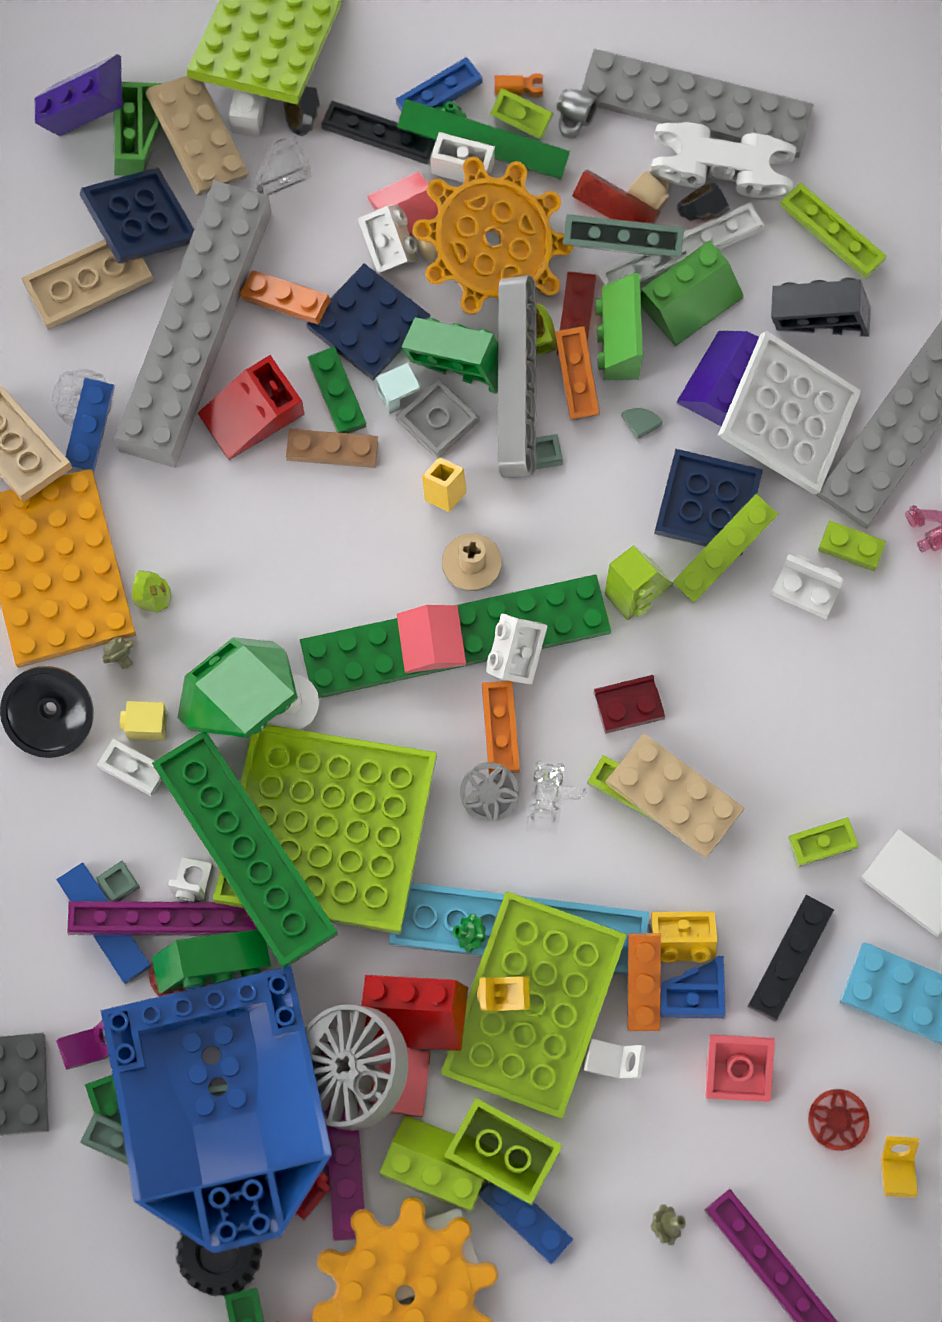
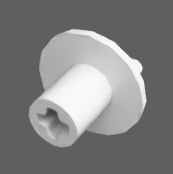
M292 674L298 698L291 703L287 711L276 715L266 725L303 730L308 727L316 718L320 705L318 692L312 682L301 675Z

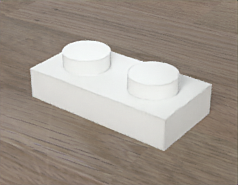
M112 739L97 764L101 770L150 796H153L162 781L152 765L154 760L115 739Z

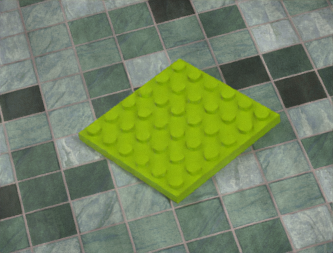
M266 725L261 732L251 735L240 784L330 921L341 925L401 935L437 760V752ZM219 871L213 897L214 903L244 908L221 871Z

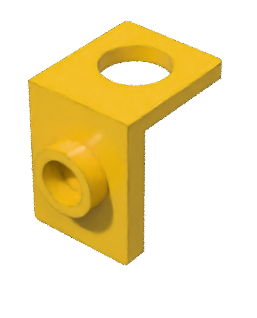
M886 1136L881 1155L884 1196L917 1197L918 1190L914 1161L919 1146V1138ZM896 1145H906L909 1147L904 1152L891 1150Z

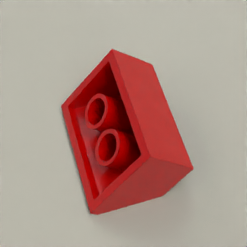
M365 975L361 1006L374 1008L387 1015L399 1028L407 1048L461 1051L469 987L454 979ZM367 1015L366 1021H365V1028L367 1027V1025L369 1024V1022H370L371 1019H372V1018H371L370 1016H368V1015ZM382 1028L379 1029L371 1043L384 1034Z

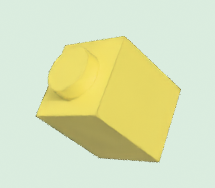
M127 701L126 711H121L120 729H124L128 739L165 741L168 712L163 702Z

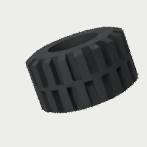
M180 1233L182 1235L181 1239L176 1244V1249L178 1250L176 1263L179 1264V1271L182 1277L188 1281L187 1283L202 1293L212 1296H224L236 1291L239 1292L244 1289L247 1283L252 1282L256 1271H259L261 1265L259 1263L260 1257H262L261 1242L239 1247L238 1258L233 1267L223 1273H213L207 1270L201 1262L200 1251L202 1245Z

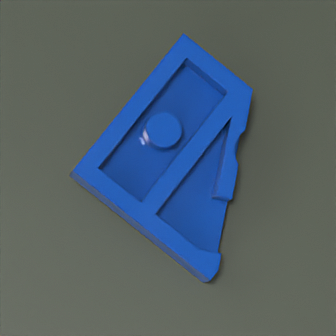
M717 956L710 963L699 968H691L685 971L682 976L672 977L661 982L660 1018H725L724 956Z

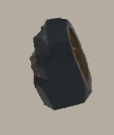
M306 86L298 105L284 101L285 118L289 129L301 137L313 130L314 120L318 116L317 109L320 107L316 88Z
M714 182L700 187L677 204L679 215L685 217L690 222L698 219L707 221L710 218H717L730 210L722 190Z

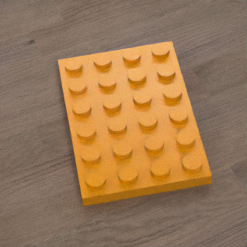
M92 469L63 475L24 502L20 500L12 489L0 492V604L17 668L104 645L116 637L126 639L136 636Z

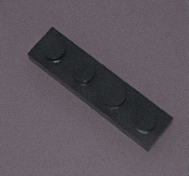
M807 894L805 895L747 1007L775 1022L777 1021L834 911L833 908Z

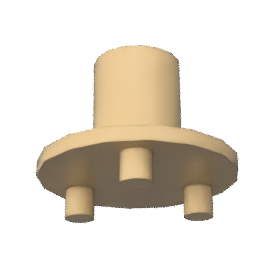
M477 533L463 534L454 538L446 546L442 556V570L447 580L455 587L465 591H480L489 587L498 578L502 568V557L497 545L488 537Z

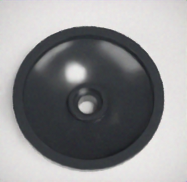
M38 666L25 670L9 683L1 699L0 717L7 736L18 748L33 756L55 758L74 751L87 738L93 724L94 707L87 688L72 673L58 667ZM47 703L55 704L56 711L48 710Z

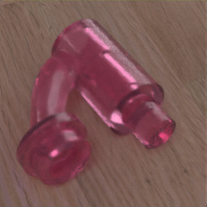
M913 505L905 512L906 518L912 527L923 526L925 520L942 524V511L919 509L916 505ZM942 525L926 532L925 538L917 542V546L922 553L929 549L935 552L942 548Z

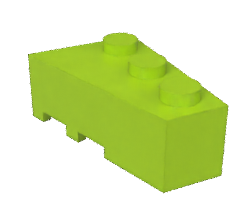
M633 545L609 564L604 594L621 614L629 620L634 615L640 617L646 613L651 607L650 603L674 584L650 557H647L645 553H642L641 550Z

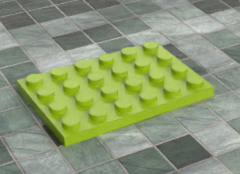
M219 0L187 67V78L298 105L343 0Z
M506 891L467 998L461 1051H448L440 1074L563 1119L627 934ZM529 977L530 1010L481 1011L480 1003L477 999L480 978Z

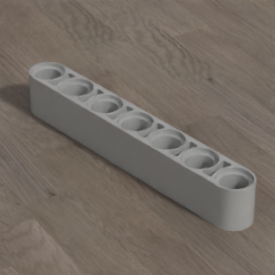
M531 275L505 278L499 282L498 468L503 478L533 475L536 470V285Z

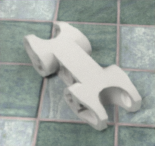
M690 122L658 124L656 127L654 140L659 144L673 148L677 153L675 156H662L653 159L650 174L675 185L694 188L704 185L706 177L737 182L736 191L739 194L759 199L785 197L792 191L793 181L786 176L775 173L770 167L771 164L793 162L796 155V147L788 142L770 135L758 133L744 135L741 138V143L711 139L710 129L707 126Z

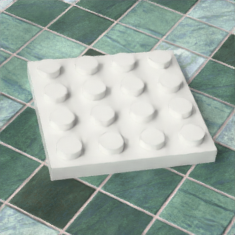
M766 331L761 333L718 436L810 493L817 494L822 489L861 390Z

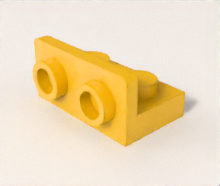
M715 911L651 912V933H660L661 962L695 961L702 963L713 961V958L716 957L718 941Z

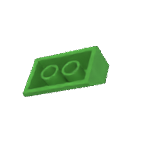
M710 240L643 287L640 294L641 308L675 347L744 297L729 261Z
M633 273L603 286L601 298H596L595 301L596 316H601V325L596 327L597 343H602V352L597 354L598 370H603V380H639L643 358L639 273Z

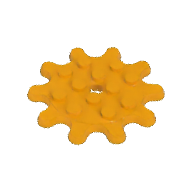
M469 157L463 163L465 180L461 186L452 187L442 179L437 178L428 183L427 193L438 206V215L431 220L420 219L416 221L412 228L413 235L419 241L431 243L438 253L436 261L426 268L425 276L427 281L433 285L442 284L447 280L457 282L463 291L460 305L465 313L472 315L479 312L487 298L492 297L499 301V282L505 278L531 275L535 281L536 289L544 295L553 296L559 292L560 281L550 271L549 261L555 255L565 256L574 249L571 246H562L564 234L555 232L550 226V216L561 207V198L554 191H547L539 196L530 194L525 187L527 169L524 164L517 161L512 162L507 166L502 177L494 178L487 174L484 164L479 158ZM487 232L496 233L500 240L499 245L490 246L485 234Z
M409 1197L403 1201L399 1219L392 1225H382L375 1219L371 1211L360 1209L351 1217V1226L357 1238L354 1248L345 1253L334 1249H325L317 1257L319 1270L334 1279L336 1292L329 1300L321 1301L314 1306L312 1318L314 1322H493L490 1317L476 1309L474 1299L478 1291L491 1287L497 1282L498 1270L492 1263L472 1264L464 1258L463 1246L472 1233L471 1224L465 1218L457 1217L451 1220L443 1229H432L425 1222V1206L416 1197ZM403 1285H408L415 1291V1299L409 1304H401L395 1296L397 1289Z

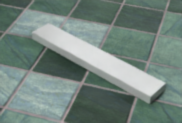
M750 202L684 232L680 258L634 254L597 271L596 276L603 287L633 273H639L641 286L662 275L709 240L718 250H721L763 231L764 224Z

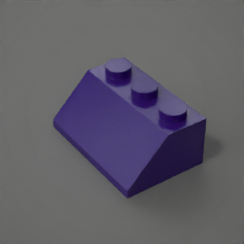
M116 54L52 85L35 97V124L61 136L122 108L121 56Z
M719 330L676 403L722 426L759 337L748 331Z

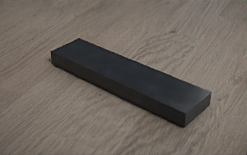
M333 100L321 123V128L426 165H428L436 140L398 129L397 122Z

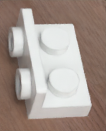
M389 205L358 218L377 273H383L405 263L418 260L416 242L409 235L406 227L408 223L407 217L398 205Z
M788 555L771 595L827 619L845 579L831 568L824 567L822 569L811 564V561L806 557Z
M501 614L495 629L492 650L488 656L486 672L502 680L532 685L547 625Z

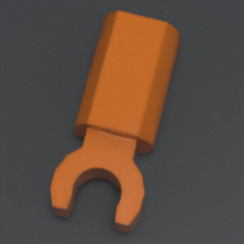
M534 73L529 77H523V75H495V95H499L501 88L517 96L529 94L534 98L543 97V88L533 86L534 84H543V74Z

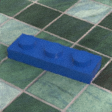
M465 57L397 97L396 105L401 112L405 99L433 108L437 106L443 107V104L452 102L482 84L483 77L470 60Z
M84 378L65 455L72 467L95 471L116 385Z
M491 1182L479 1194V1197L550 1264L573 1241V1238L534 1201L530 1205Z

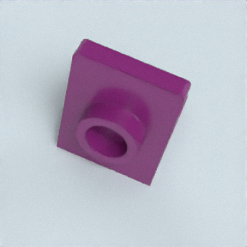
M102 1020L93 1029L60 1037L56 1040L66 1070L101 1061L109 1056L107 1044L103 1037L104 1027Z

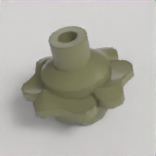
M116 637L104 646L105 654L102 657L104 664L118 662L122 669L132 665L133 662L128 655L134 646L133 640L125 641L122 637Z
M663 1204L653 1214L651 1229L656 1234V1237L660 1238L661 1243H668L670 1246L674 1245L676 1238L681 1236L680 1229L685 1228L686 1221L682 1215L676 1216L673 1207L667 1208Z

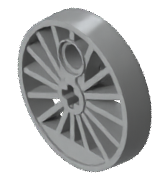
M338 1005L324 1010L307 1024L305 1031L312 1064L316 1061L330 1065L314 1069L316 1078L324 1076L317 1081L319 1093L324 1091L320 1096L325 1124L347 1131L368 1128L386 1117L402 1095L408 1075V1053L404 1038L396 1024L387 1015L374 1008L361 1005ZM349 1013H355L352 1026L350 1028ZM368 1015L372 1019L363 1031L366 1017ZM382 1028L384 1034L371 1043L379 1029ZM389 1044L391 1053L371 1057ZM323 1050L331 1058L319 1056V1053ZM391 1062L390 1074L385 1073L377 1065ZM375 1081L374 1090L371 1091V1085ZM357 1100L364 1112L360 1117H358ZM332 1102L329 1116H326L324 1112ZM345 1104L346 1121L340 1122Z

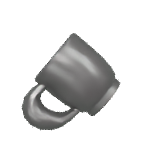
M565 89L561 93L557 103V110L561 113L558 126L560 133L565 138L577 137L582 130V126L587 127L591 124L598 110V97L576 89ZM565 117L578 123L575 128L569 127L565 123Z

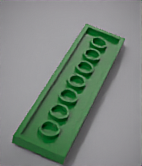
M199 733L152 762L156 772L283 969H286L338 935L336 928L208 733Z

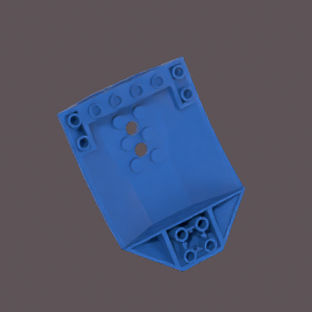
M289 966L286 969H276L100 1010L123 1129L134 1198L133 1202L212 1253L280 1238L332 1155L292 967ZM209 1047H216L221 1052V1058L216 1064L209 1065L203 1061V1053ZM215 1078H223L227 1082V1091L222 1096H213L209 1092V1083Z

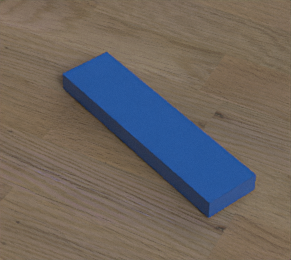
M83 862L56 879L70 901L109 902ZM93 935L124 984H127L152 967L131 935Z

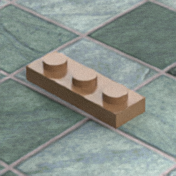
M289 429L286 460L375 468L378 436Z

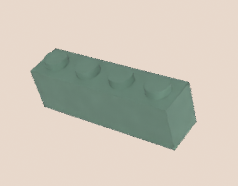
M567 214L562 246L680 258L684 227Z

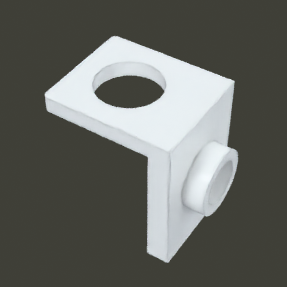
M182 857L176 880L170 879L168 884L172 893L176 895L175 898L187 902H194V899L204 901L212 864ZM191 867L199 868L203 874L201 881L197 884L187 883L184 879L187 869Z
M590 1039L586 1050L584 1071L619 1080L641 1078L645 1046H620ZM635 1054V1066L630 1071L629 1060L631 1056Z

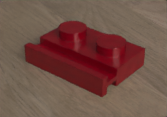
M654 675L594 689L593 693L605 734L665 719Z

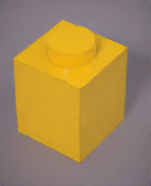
M440 457L422 475L425 501L450 512L466 494L464 468Z

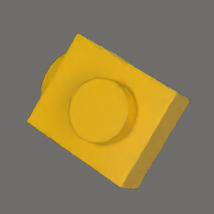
M529 977L480 978L477 999L480 1003L481 1011L530 1010Z

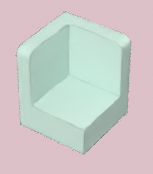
M408 363L376 377V389L389 414L400 409L401 398L420 389V385Z

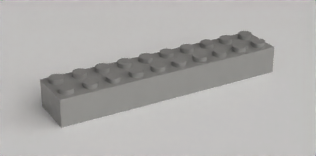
M213 180L116 432L115 440L120 452L176 468L238 303L239 293L245 284L271 215L268 195Z

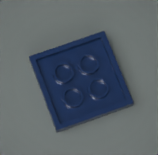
M159 167L81 188L79 195L118 264L190 243L195 229Z
M364 263L330 298L331 301L319 324L307 322L306 325L309 331L331 348L335 346L338 354L374 381L403 350L402 345L414 318L427 319L431 318V316Z
M675 449L654 534L706 547L753 496L758 493L763 469Z

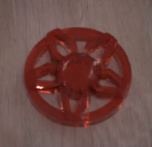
M832 1089L819 1095L811 1104L808 1112V1126L813 1138L821 1146L833 1151H846L857 1146L865 1138L869 1129V1113L863 1101L854 1093L843 1089ZM837 1095L840 1097L842 1106H835ZM832 1096L830 1101L831 1109L827 1106L818 1105L824 1098ZM845 1096L853 1100L859 1108L847 1110L848 1104ZM815 1110L827 1113L825 1118L816 1114ZM851 1113H860L862 1116L852 1120ZM814 1118L820 1123L826 1124L821 1127L819 1134L814 1125ZM863 1121L862 1131L857 1138L855 1129L851 1125H857ZM829 1129L832 1132V1134L830 1137L824 1140L823 1135L825 1133V1130ZM845 1131L850 1132L852 1143L844 1136ZM837 1134H839V1138L846 1145H834L829 1142L834 1140Z

